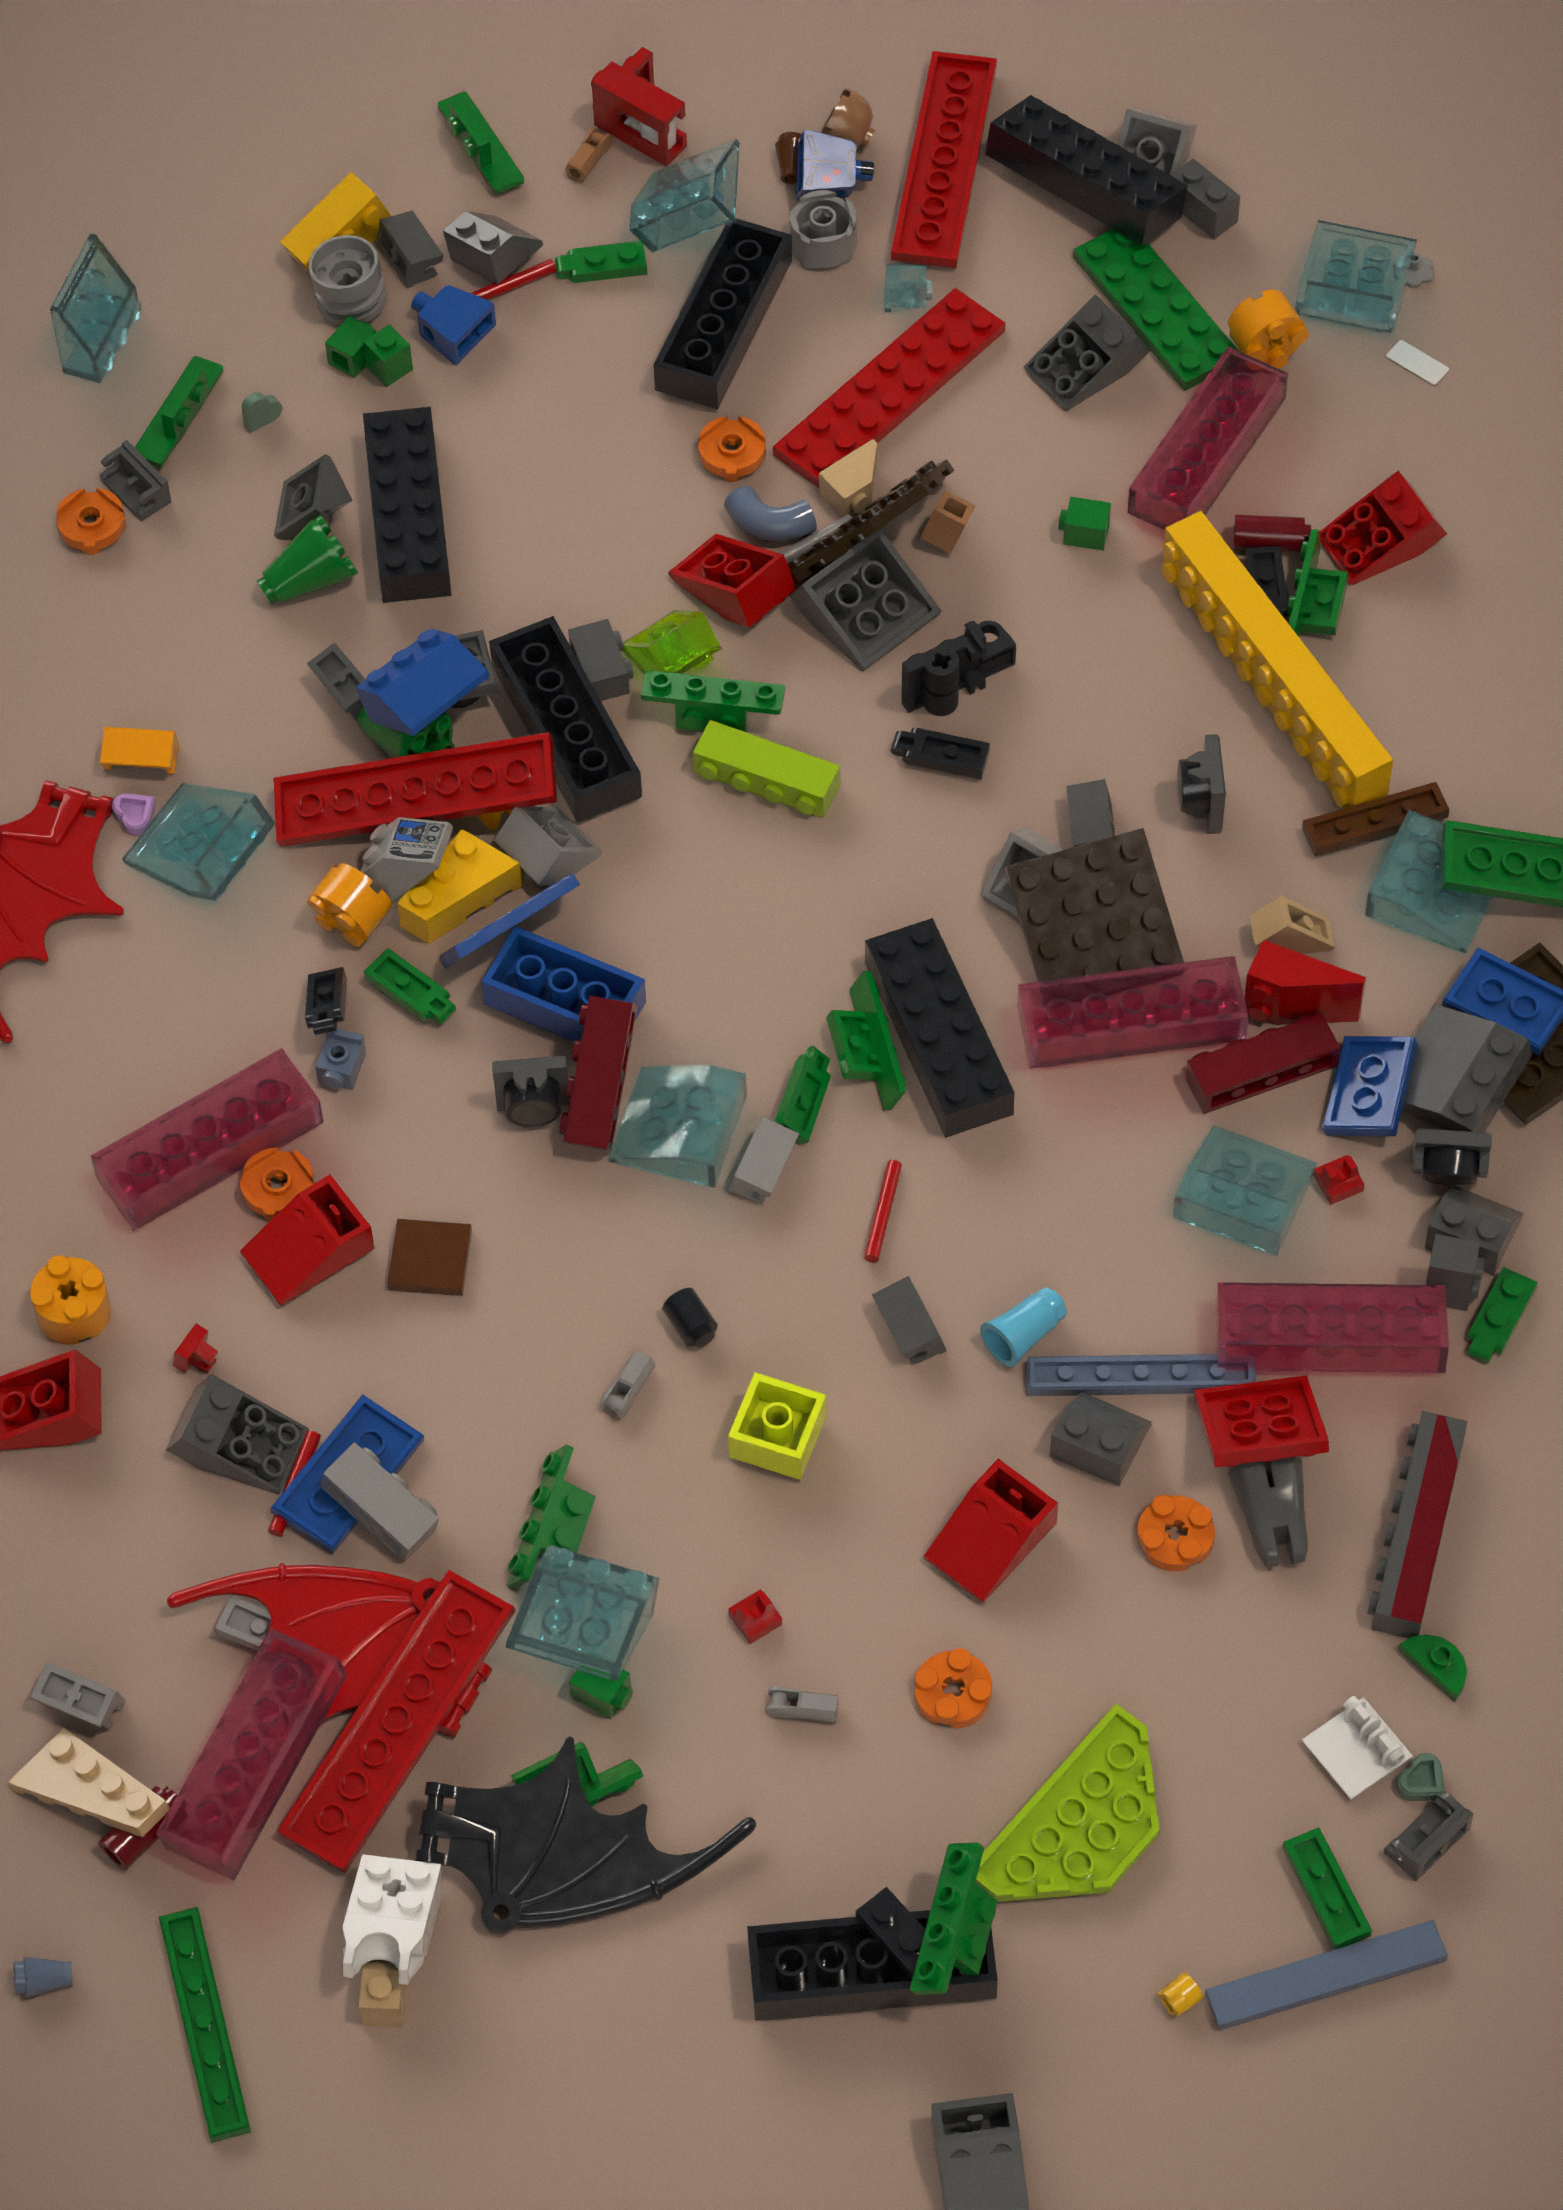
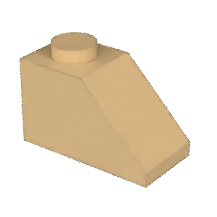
M874 439L870 440L819 473V494L841 517L847 514L851 516L855 513H860L865 510L866 506L872 503L877 469V442Z
M1282 895L1249 915L1252 939L1255 946L1259 948L1263 940L1301 954L1330 951L1335 948L1329 917Z
M383 1959L372 1960L363 1966L359 1998V2012L362 2025L403 2027L407 1985L398 1984L399 1970L390 1961Z

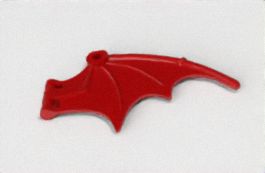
M46 780L42 786L39 801L29 814L16 821L0 825V970L5 964L15 959H33L44 963L48 962L49 958L44 942L45 935L50 925L58 920L77 915L121 916L124 914L123 907L108 898L100 889L93 872L95 847L105 821L113 812L112 802L114 798L102 795L100 798L91 796L90 791L71 786L65 789L58 787L56 782ZM54 801L61 802L59 809L50 807V805ZM88 809L96 811L94 818L84 816ZM0 1012V1041L9 1044L13 1040V1033Z
M280 1563L276 1567L236 1573L176 1591L168 1596L167 1604L171 1608H178L208 1597L233 1594L256 1599L268 1608L271 1622L268 1633L261 1643V1650L268 1652L271 1650L289 1649L300 1652L308 1658L313 1668V1694L304 1726L305 1732L309 1734L328 1718L342 1711L358 1708L427 1603L425 1600L431 1597L440 1582L434 1580L433 1577L424 1578L416 1582L384 1572L325 1565L285 1566L284 1563ZM484 1662L481 1664L438 1730L439 1732L452 1738L456 1737L461 1728L459 1722L463 1714L469 1713L479 1695L477 1690L482 1681H487L492 1672V1668Z

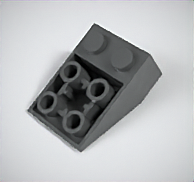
M1095 294L1032 357L1024 368L1068 411L1127 375L1151 349Z
M210 1374L196 1386L166 1451L199 1469L279 1494L309 1428Z
M1013 2093L932 2103L931 2124L945 2210H1029L1020 2133Z

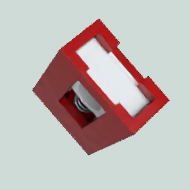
M641 47L633 56H629L625 60L623 66L611 61L603 70H599L594 75L591 81L594 125L668 167L687 147V134L676 128V117L682 120L686 116L685 102L654 85L653 52Z

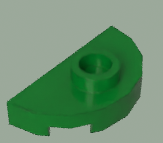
M1429 1634L1412 1636L1399 1644L1398 1650L1454 1701L1458 1699L1464 1690L1467 1668L1463 1655L1454 1644L1442 1637Z

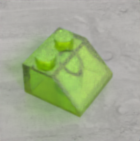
M683 610L672 611L623 642V652L644 675L648 670L684 674L693 667L700 668L707 665L713 660L712 655L722 649L704 613Z

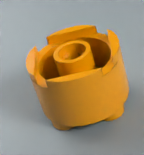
M1271 289L1262 291L1263 297L1253 300L1250 296L1234 309L1228 320V326L1230 327V332L1228 331V333L1251 366L1257 368L1270 366L1271 369L1277 370L1287 364L1289 356L1308 339L1309 332L1287 297L1281 291Z
M335 863L307 900V904L317 912L314 919L322 928L327 931H332L334 927L344 932L343 937L355 947H360L370 937L392 908V902L382 889L377 894L370 887L373 882L372 879L345 863H340L339 866Z
M54 1256L48 1261L47 1265L39 1270L32 1281L30 1297L36 1319L44 1334L51 1340L66 1345L79 1344V1340L88 1337L92 1339L98 1336L107 1326L111 1316L110 1299L103 1273L91 1262L76 1257Z

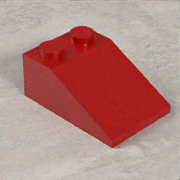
M714 534L668 572L672 580L725 620L745 627L758 623L767 612L776 605L781 604L797 588L784 554L719 534Z
M1263 940L1247 973L1243 1013L1250 1015L1257 1021H1267L1275 1025H1288L1302 1016L1311 1017L1320 1013L1323 1014L1327 1023L1358 1022L1361 1016L1366 977Z
M76 1349L0 1376V1450L71 1445L102 1434L101 1368Z

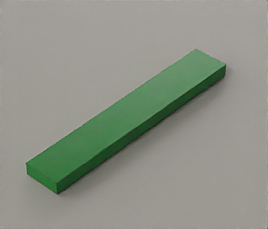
M194 1907L160 1916L161 1930L211 2143L251 2133L199 1909Z

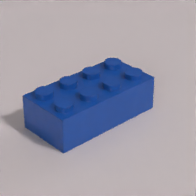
M517 926L511 931L481 981L484 1005L573 1042L582 1040L584 1026L579 1025V1017L582 1004H588L589 996L634 1003L638 1006L636 1019L646 1004L644 978Z

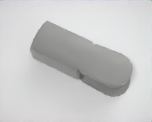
M634 1351L616 1380L603 1395L600 1409L605 1411L608 1408L616 1412L618 1418L623 1419L640 1389L655 1368L653 1359L639 1351ZM619 1391L626 1394L624 1399L616 1396Z
M772 1686L769 1688L768 1695L771 1697V1703L766 1706L765 1710L768 1716L836 1723L838 1695L806 1692L782 1686ZM786 1702H797V1707L786 1706Z

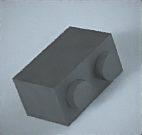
M1195 159L1190 160L1171 174L1179 181L1188 185L1182 214L1214 240L1238 222L1240 195Z
M609 619L568 629L569 645L600 701L629 694V679L634 678L632 665L629 658L623 659L621 651H624L621 635L619 631L613 632Z
M1435 1234L1423 1303L1463 1311L1468 1310L1470 1297L1478 1298L1485 1258L1478 1257L1480 1242Z

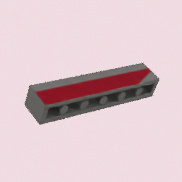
M1422 1411L1419 1425L1411 1424L1407 1446L1414 1447L1411 1458L1405 1456L1403 1458L1399 1479L1406 1480L1404 1491L1396 1490L1391 1512L1397 1513L1398 1517L1396 1525L1388 1523L1383 1546L1390 1547L1388 1559L1380 1557L1375 1580L1382 1581L1380 1593L1372 1591L1367 1614L1375 1615L1372 1630L1406 1638L1418 1636L1420 1633L1468 1421Z

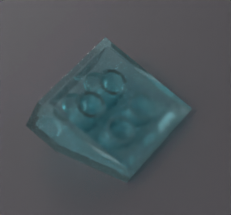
M734 139L653 172L631 204L630 231L651 252H655L734 221L736 215L740 142Z
M1318 220L1299 280L1295 311L1298 315L1394 334L1417 239Z
M92 233L89 234L50 307L63 373L101 383L106 372L112 370L119 347L125 345L132 322L137 321L141 313V302L138 301L136 286L98 236Z
M182 783L122 860L126 865L191 897L216 901L225 892L226 887L238 871L245 866L246 861L255 849L265 840L266 835L273 828L275 822L256 794Z
M1409 810L1368 891L1365 916L1466 954L1493 897L1442 889V828L1444 823Z
M713 1065L641 1067L613 1144L609 1162L715 1188L747 1097L746 1073Z
M1214 1125L1189 1164L1175 1194L1173 1218L1278 1256L1312 1180L1314 1168H1317L1318 1163Z
M549 1545L535 1569L506 1641V1648L617 1682L654 1614L659 1578L639 1570H632L608 1563L603 1559H595L572 1552L566 1548Z

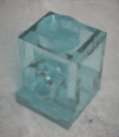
M886 264L885 312H891L892 307L905 309L925 308L926 300H932L933 280H927V266Z

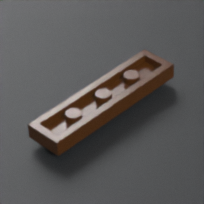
M1433 782L1303 820L1302 830L1314 856H1318L1448 818L1450 809L1437 782Z

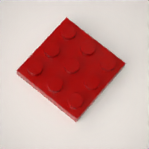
M1307 1375L1194 1390L1196 1408L1214 1467H1234L1244 1463L1272 1462L1282 1458L1310 1457L1315 1454L1329 1452V1439Z

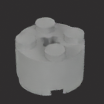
M829 190L812 191L799 198V203L794 208L792 207L790 211L792 252L801 261V265L804 268H830L849 263L852 260L857 244V220L855 207L846 197L843 200L836 197V192Z

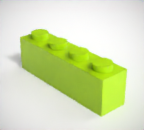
M712 720L707 724L693 751L694 773L699 774L701 777L707 780H717L726 783L738 791H748L760 795L772 803H782L794 807L807 815L814 814L824 818L841 786L840 765Z

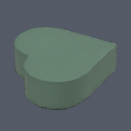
M260 392L249 394L243 400L241 407L244 426L252 433L273 422L282 412L281 403L273 395L264 396Z
M1422 1753L1416 1756L1412 1761L1411 1768L1403 1770L1398 1776L1397 1791L1399 1795L1408 1801H1432L1443 1791L1445 1792L1440 1760L1430 1753Z

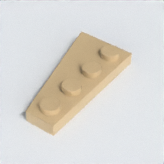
M65 1728L48 1742L8 1782L11 1789L16 1793L35 1795L39 1801L50 1805L57 1803L66 1806L71 1812L81 1816L88 1814L97 1817L101 1823L143 1837L170 1810L166 1800Z

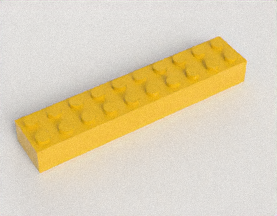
M1199 511L1166 527L1165 541L1162 546L1164 552L1163 564L1161 565V571L1165 580L1175 585L1184 605L1188 608L1191 607L1197 614L1203 630L1213 635L1220 652L1225 657L1229 656L1235 664L1239 677L1244 682L1248 681L1252 686L1258 702L1263 707H1268L1274 716L1277 727L1282 732L1286 731L1293 740L1296 752L1301 757L1305 756L1310 762L1314 775L1320 782L1326 783L1331 790L1335 803L1340 808H1347L1388 796L1393 765L1392 757L1203 512Z

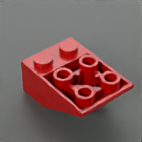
M1399 470L1319 531L1321 543L1341 571L1348 572V579L1352 585L1420 556L1447 535L1422 498Z
M331 1174L298 1193L240 1250V1254L278 1304L282 1306L372 1251L375 1247L370 1224Z
M998 1458L971 1487L925 1553L924 1559L984 1603L1057 1524L1058 1502Z

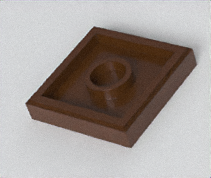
M397 1219L388 1277V1290L463 1296L472 1235L471 1224Z

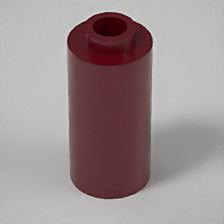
M1235 514L1233 549L1245 550V548L1280 546L1281 551L1301 552L1303 541H1309L1311 525L1305 524V517Z
M155 1786L152 1789L154 1793L166 1800L170 1810L143 1837L113 1827L98 1842L107 1857L121 1869L127 1870L183 1815L179 1807L183 1802L171 1788L166 1786L164 1789Z

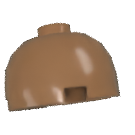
M845 87L839 97L838 104L834 106L820 133L853 141L856 143V149L860 145L867 147L875 132V129L870 127L873 118L871 107L863 97Z

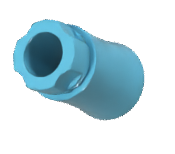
M1045 1287L1035 1294L1029 1295L1000 1316L983 1323L980 1327L981 1337L987 1349L999 1362L1005 1366L1014 1367L1041 1338L1052 1331L1057 1323L1064 1319L1067 1315V1310L1060 1295L1055 1290Z

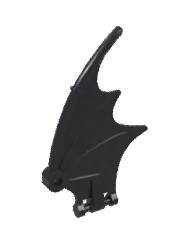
M567 1737L555 1760L543 1772L519 1785L484 1789L426 1782L424 1795L428 1796L427 1808L422 1810L419 1835L423 1837L421 1849L416 1851L415 1861L441 1864V1866L453 1867L461 1871L473 1883L483 1901L481 1921L484 1927L490 1933L493 1931L508 1934L516 1927L563 1925L627 1910L653 1899L660 1900L662 1895L700 1874L747 1838L756 1828V1821L752 1817L743 1819L717 1842L697 1852L672 1855L659 1851L649 1841L646 1832V1804H641L626 1813L610 1816L599 1813L590 1805L584 1795L578 1775L574 1739ZM444 1798L456 1799L454 1814L442 1811ZM438 1838L450 1839L448 1854L437 1852ZM498 1907H503L508 1911V1917L504 1920H498L493 1915L494 1910Z

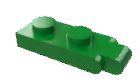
M643 240L570 249L567 255H560L555 258L557 277L559 279H571L574 283L647 275Z
M389 948L363 971L365 980L424 1022L431 1018L439 1025H442L456 1011V1006L448 1000L450 994L445 988Z
M810 1046L805 1051V1054H801L796 1059L774 1121L799 1133L796 1140L798 1145L809 1142L831 1078V1074L827 1072L830 1058L815 1046Z
M1502 1268L1467 1335V1339L1472 1341L1467 1354L1489 1363L1494 1352L1500 1354L1504 1352L1537 1289V1281L1508 1268Z

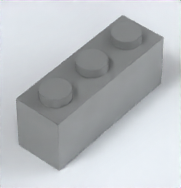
M354 1442L322 1475L320 1487L403 1562L436 1531L440 1518L436 1516L435 1508L423 1498L417 1499L408 1491L407 1483L396 1473H388L380 1465V1460L375 1453L366 1447L362 1449Z

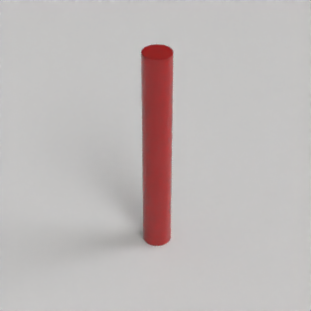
M549 259L509 276L499 284H490L471 294L490 300L556 272V266L553 260Z
M889 1160L887 1163L864 1259L868 1262L875 1263L879 1260L902 1164L896 1160Z
M311 1430L306 1432L284 1491L314 1455L321 1438L319 1433ZM274 1515L268 1532L282 1537L287 1526L286 1521L280 1516Z

